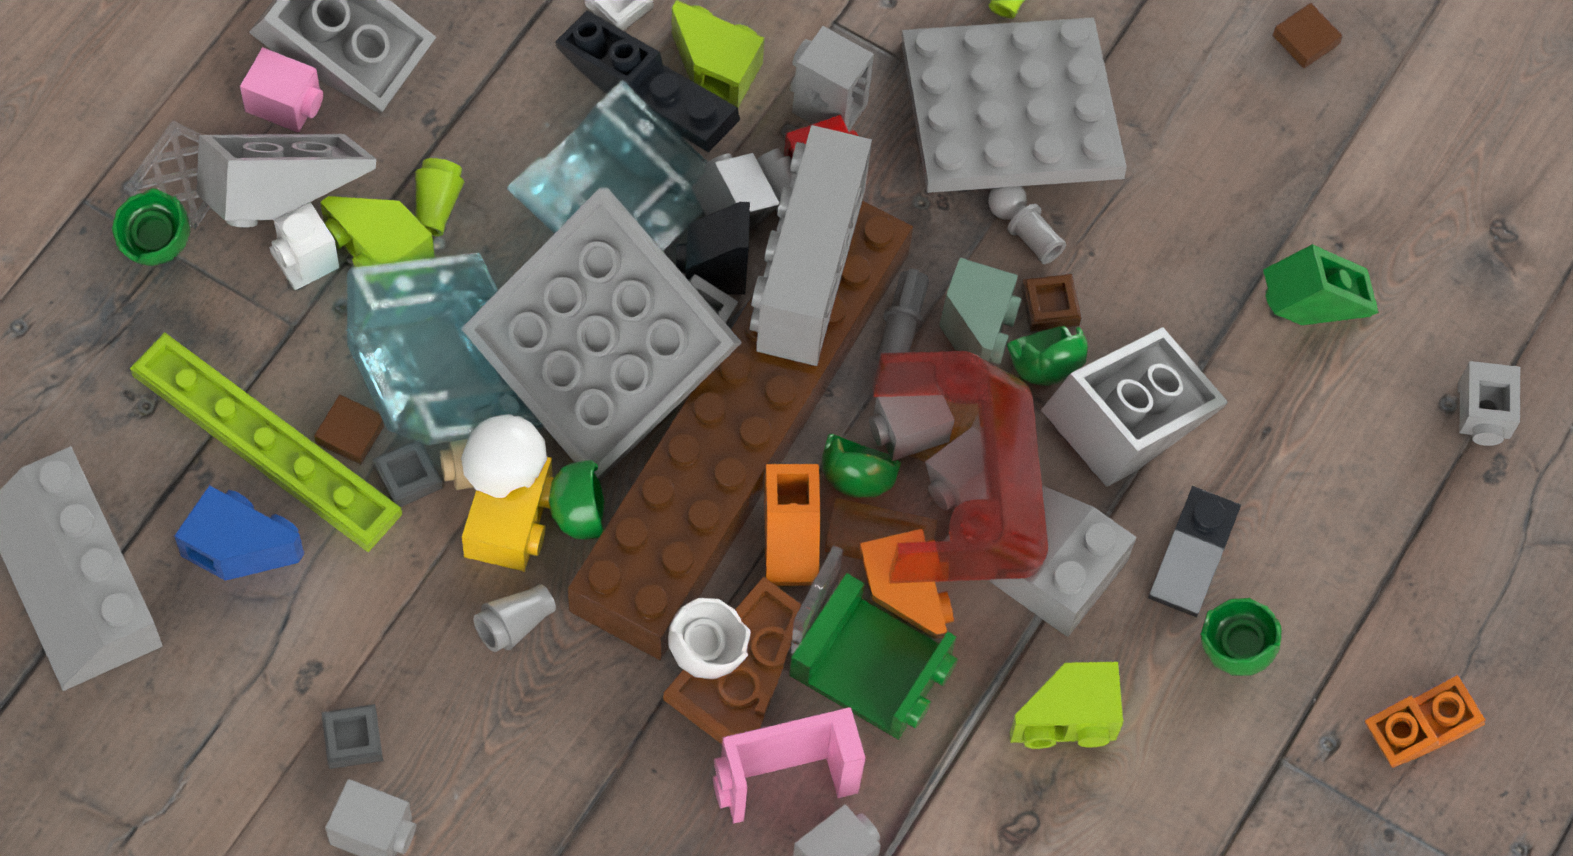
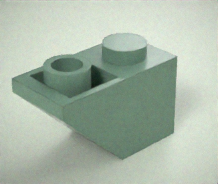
M959 258L946 294L939 327L973 377L985 381L990 363L1001 364L1009 335L1001 333L1003 325L1013 327L1022 298L1013 295L1018 275Z

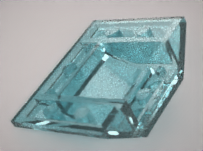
M621 81L594 106L577 129L543 160L540 157L535 160L507 187V190L555 234L599 188H608L659 248L664 251L687 228V225L703 212L691 187L706 172L704 166L708 161Z
M480 253L354 267L348 271L347 346L388 431L427 445L468 439L472 431L481 422L499 415L511 414L514 417L520 416L531 422L535 428L544 427L461 330L498 291Z

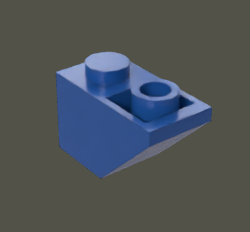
M210 485L174 535L181 557L225 581L296 564L304 556L299 530L293 523L277 514H272L269 518L254 510L253 504L240 493L233 490L223 493Z

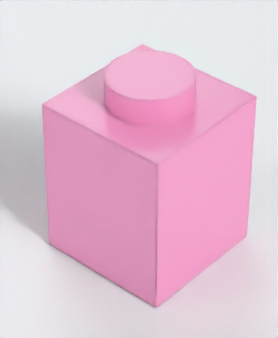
M263 47L240 85L245 112L298 133L307 117H315L323 100V91L319 87L316 68Z

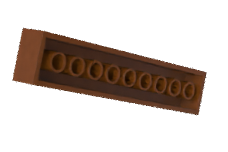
M862 201L817 366L756 351L758 332L750 330L754 307L751 306L752 295L731 329L742 343L691 392L569 585V612L661 661L669 648V628L674 615L681 607L700 597L762 496L766 464L782 463L908 257L913 231L912 225Z

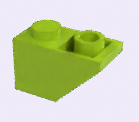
M676 0L672 6L671 34L689 79L732 105L739 107L763 64L765 38L757 35L754 30L745 25H733L719 19L701 6H689Z
M327 196L320 202L324 224L333 236L336 248L340 249L344 246L354 257L352 259L353 264L360 275L369 283L376 280L387 293H390L435 259L432 234L400 201Z
M1118 662L1064 663L1015 714L1009 732L1010 743L1024 742V745L1028 748L1043 749L1052 747L1057 742L1078 741L1079 746L1095 748L1105 746L1110 741H1116L1123 725Z

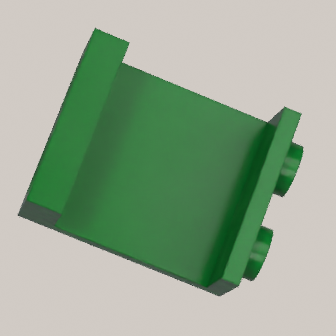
M846 573L792 655L789 676L845 709L851 707L853 714L899 740L908 725L916 729L923 720L931 705V701L925 697L936 682L943 686L952 674L958 662V658L952 655L957 636L947 631L940 644L863 600L865 583Z

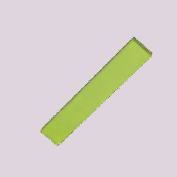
M164 332L130 368L134 378L368 553L402 516L400 506Z

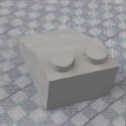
M273 0L249 31L252 36L273 52L316 68L319 81L379 114L384 111L436 39V36L390 0Z
M345 134L199 135L196 194L213 211L227 221V224L235 227L257 226L258 220H275L375 170L376 158Z
M1162 327L1072 372L1041 411L1086 462L1091 471L1108 487L1142 468L1223 409L1228 401Z
M1010 472L1013 487L966 522L961 519L942 542L941 547L1066 637H1069L1128 562L1137 537L1093 506Z

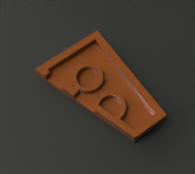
M764 576L735 609L741 618V622L751 632L746 652L748 656L731 673L715 679L694 677L683 669L663 693V700L720 744H722L724 737L761 729L804 617L805 607Z

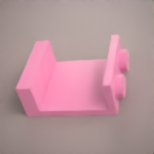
M851 707L724 737L722 740L721 757L714 759L717 776H713V784L719 807H729L733 824L744 821L747 796L745 778L827 759L837 797L841 798L858 794L865 755Z

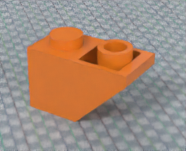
M766 464L764 482L766 579L776 586H818L820 550L819 464Z
M918 529L860 543V552L872 601L934 639L943 638L947 633L946 624L954 622V616L948 592L938 593L933 572L942 571L935 540L925 542L923 529Z

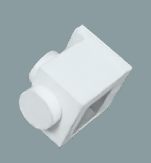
M311 202L274 220L278 239L272 241L270 252L295 291L339 268L335 240Z

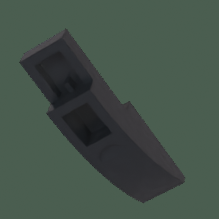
M588 10L555 41L557 49L592 83L647 126L674 143L680 137H683L709 153L740 121L738 107L663 65L661 54L658 50Z

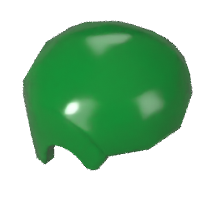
M151 188L144 193H138L129 197L116 210L112 225V232L118 249L133 262L147 266H155L172 261L185 249L191 232L188 213L178 198L156 188Z
M1060 326L1027 335L1007 343L1006 346L1011 361L1019 376L1024 381L1040 386L1063 383L1072 372L1082 368L1086 363L1088 342L1082 329L1077 327V334L1071 335L1067 327Z
M832 433L827 436L821 466L825 478L839 492L853 498H873L885 493L894 486L901 462L897 460L896 462L895 460L892 461L887 453L866 447Z
M593 460L578 461L561 468L551 482L548 500L552 518L558 527L570 537L580 540L599 538L605 530L601 523L603 520L604 497L600 481L595 474V471L598 470V464L594 463Z
M1251 598L1228 599L1216 608L1209 610L1206 614L1200 636L1203 650L1216 668L1231 676H1252L1265 670L1274 661L1280 650L1282 628L1275 614L1266 605Z

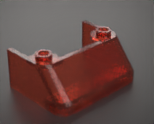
M967 351L881 353L873 384V397L942 395L947 400L957 404H978L987 499L968 500L956 507L949 522L950 541L897 543L888 573L889 584L1022 579L1035 575L1042 568L1047 557L1048 538L1033 397L1029 387L1021 379Z

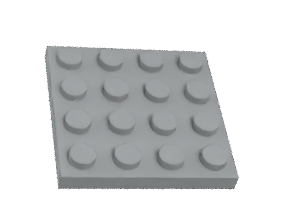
M1094 18L902 30L901 44L927 193L1125 178L1126 162Z
M599 188L461 328L574 462L593 460L594 463L598 464V470L595 471V474L599 481L742 343L608 188Z

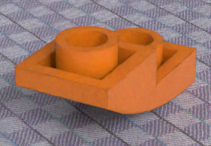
M1456 675L1416 698H1413L1412 695L1366 719L1365 724L1391 768H1394L1430 753L1485 725L1486 720L1459 675Z

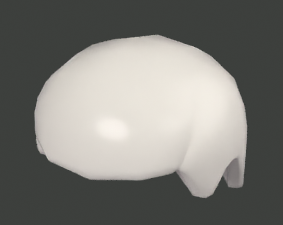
M511 414L488 418L481 422L468 438L461 457L464 476L476 490L496 498H504L512 490L523 486L529 488L535 482V478H538L547 461L545 440L531 422L520 416L514 417Z
M697 598L681 607L674 615L669 628L668 643L679 667L694 677L715 679L734 671L748 656L746 652L751 632L741 622V618L735 609L719 599Z

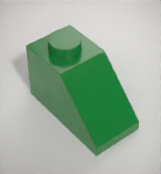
M1312 244L1263 269L1267 284L1265 296L1269 307L1275 315L1297 324L1310 325L1365 318L1379 313L1368 269Z

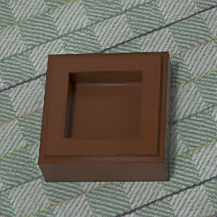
M1309 3L1275 26L1272 35L1304 69L1340 45L1343 37L1312 3Z
M1072 274L1023 279L1021 289L1030 332L1048 330L1060 326H1080L1082 317Z
M339 394L314 435L315 443L361 465L386 424L385 415Z

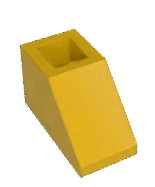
M547 457V461L538 478H535V482L529 488L523 486L514 489L504 498H496L476 490L462 534L465 558L525 572L530 555H539L545 536L546 526L539 523L544 508L550 509L548 500L551 482L554 479L552 475V458Z

